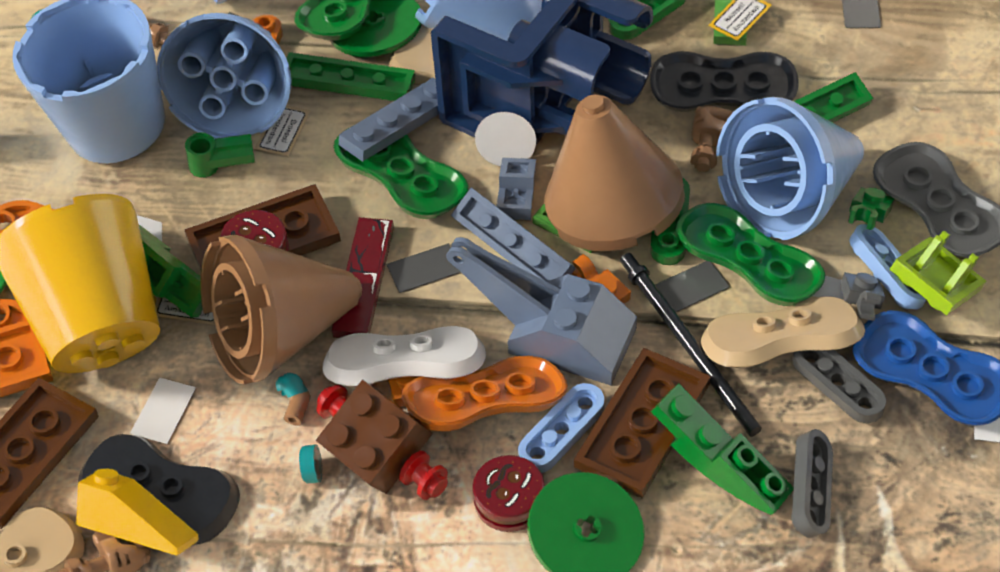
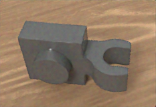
M844 272L840 286L845 302L856 304L859 318L874 321V308L881 309L885 299L880 281L867 273H857L856 275Z

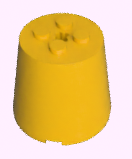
M114 194L73 197L74 204L52 210L51 205L48 204L19 218L0 233V272L48 360L56 371L62 373H82L111 367L147 348L160 334V326L137 214L133 204L125 197Z

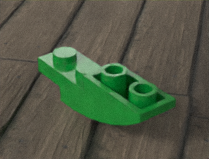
M139 225L153 294L157 298L168 299L188 316L199 317L203 310L201 276L169 253L170 247Z
M679 383L650 411L676 437L671 446L685 460L716 485L741 501L772 515L794 491V487L741 433L732 438Z

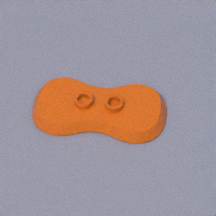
M515 356L459 378L436 379L418 377L403 388L402 399L408 411L426 429L454 431L481 418L495 414L532 413L552 408L564 396L568 385L564 375L551 362L535 356Z

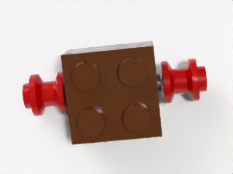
M363 379L348 399L347 389L340 384L329 386L320 393L317 399V413L322 418L332 416L333 418L315 441L362 480L385 494L389 492L398 479L404 485L417 484V495L423 500L431 497L436 498L443 493L448 485V470L442 465L432 468L429 465V454L421 450L433 434L430 430L426 429L410 414Z

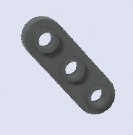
M835 350L793 352L792 363L795 369L852 419L860 423H873L882 417L886 405V397L883 391ZM806 359H813L816 362L810 363ZM833 382H840L843 385L836 386L833 384ZM866 405V406L870 407L871 409H865V408H862V407H860V406Z
M813 429L799 435L795 448L791 518L795 529L807 538L822 535L830 528L833 449L828 437L818 429Z

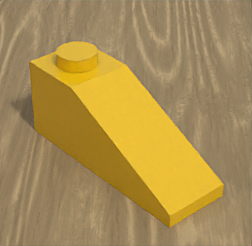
M99 469L78 482L77 526L176 556L198 542V533L134 479L118 475V472L113 469Z

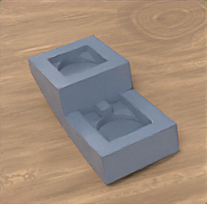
M502 158L496 206L514 220H531L536 159Z

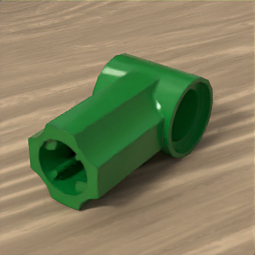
M199 132L192 134L185 141L188 168L191 174L199 178L212 176L219 167L255 163L251 134L214 139L210 134Z

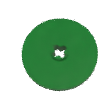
M373 0L369 5L366 19L357 33L349 38L330 40V42L336 49L351 56L374 57L391 53L408 44L418 34L422 23L415 18V14L420 6L416 0Z
M577 472L560 476L548 483L539 492L529 511L527 523L529 542L536 558L548 572H629L641 554L644 543V524L636 503L620 485L601 475ZM584 522L591 524L590 531L592 533L588 537L581 535L582 528L580 526Z

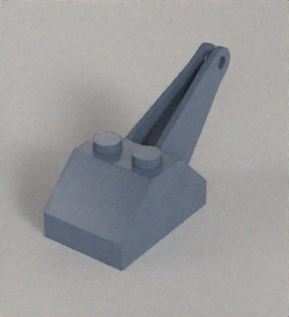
M463 237L454 239L446 255L448 261L467 277L515 325L508 339V354L540 357L551 362L559 370L612 386L637 329V316L603 284L570 274L544 281L484 250L469 239Z

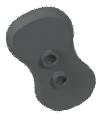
M910 142L892 148L877 159L873 167V175L878 186L887 196L894 198L895 201L919 214L923 218L933 239L943 231L950 234L944 248L959 259L969 258L972 253L980 256L1000 245V206L968 188L958 177L948 156L940 149L923 142Z

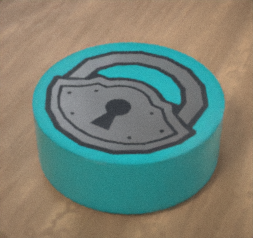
M317 444L302 446L299 451L300 472L306 484L322 481V458Z

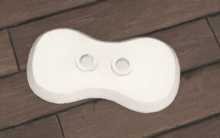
M457 326L439 327L409 335L356 333L341 337L332 343L323 360V373L328 380L345 386H358L362 379L369 384L391 378L407 376L453 379L477 371L484 364L486 350L481 340L472 330Z

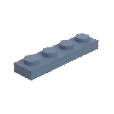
M431 78L339 134V145L363 162L439 115L435 78Z
M470 188L451 214L454 219L510 263L544 281H549L566 274L571 275L576 269L575 266L473 188Z

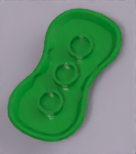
M307 0L296 11L294 22L298 28L309 36L323 40H343L351 37L361 29L368 14L369 5L373 0Z
M407 134L363 162L339 145V136L334 141V151L348 169L379 182L389 191L397 205L405 213L415 218L432 219L444 215L456 207L469 191L467 180L460 172L423 155L416 149Z
M718 203L699 204L685 212L677 222L676 230L680 241L691 254L703 260L722 265L737 273L762 298L771 303L781 306H793L810 298L823 286L826 276L825 271L814 257L798 248L776 242L765 236L744 215L731 207Z

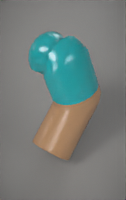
M285 373L276 380L277 391H281L283 396L287 395L290 400L283 418L288 424L298 426L303 420L311 396L300 376L295 373Z

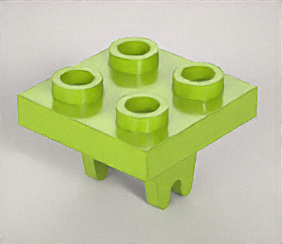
M943 231L939 236L936 235L934 239L928 237L898 257L889 270L897 275L904 285L913 288L923 296L934 309L943 312L947 316L980 292L987 281L972 270L979 259L978 256L972 253L969 258H965L962 262L944 248L950 234Z

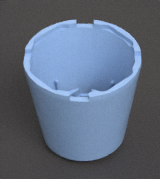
M59 0L44 8L25 25L27 31L20 42H15L13 66L22 84L71 148L80 157L96 163L121 162L133 158L149 148L162 132L165 123V110L151 30L143 11L130 0Z

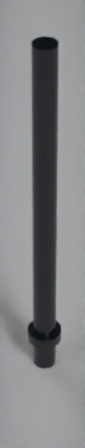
M632 253L624 254L620 258V262L629 273L628 279L633 285H638L701 372L711 376L710 384L750 437L757 435L762 430V427L650 279V271L645 265H640Z

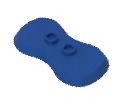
M883 311L875 315L874 321L868 320L864 324L865 335L860 341L853 344V354L858 364L871 376L886 382L909 386L931 398L945 414L961 424L980 426L989 424L1000 417L999 359L984 353L960 349L947 343L925 322L906 312Z

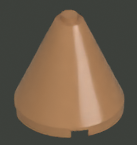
M589 95L585 97L576 107L546 189L544 204L549 221L558 230L561 239L573 246L592 251H616L637 246V238L653 230L655 235L658 236L675 221L684 203V184L678 166L609 98L602 95Z
M239 235L218 237L219 241L210 242L202 262L201 299L203 314L213 312L217 333L209 334V339L224 371L232 380L239 384L259 382L267 378L354 308L362 295V286L359 279L354 277L349 271Z

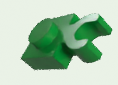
M861 187L852 199L848 223L853 224L855 221L860 220L867 223L866 229H874L876 221L883 223L891 212L894 198L887 196L880 189Z

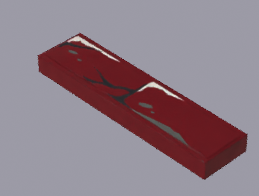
M359 217L346 271L351 272L354 277L359 279L362 286V295L357 305L333 324L331 330L333 338H341L356 333H370L394 231L393 220Z

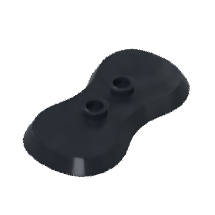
M686 51L673 52L657 59L650 73V86L655 98L666 108L679 112L694 111L699 106L733 105L740 107L750 101L767 97H780L792 101L797 94L799 85L798 74L793 63L786 57L772 52H754L734 58H712Z
M119 434L104 440L87 459L78 478V482L99 469H113L118 472V475L134 479L198 533V542L193 545L208 542L216 537L230 522L240 499L237 483L224 471L210 467L186 466L174 462L162 454L153 443L135 435Z

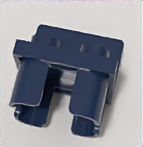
M542 0L541 11L533 21L520 20L512 29L507 41L449 16H444L431 31L440 121L475 138L477 127L483 119L494 113L510 112L520 115L531 124L535 131L537 145L545 133L557 132L566 136L575 113L574 109L567 107L573 98L582 101L585 97L594 95V92L624 105L633 104L647 82L651 69V54L644 48L603 32V17L625 26L633 24L646 29L653 21L652 7L636 0Z

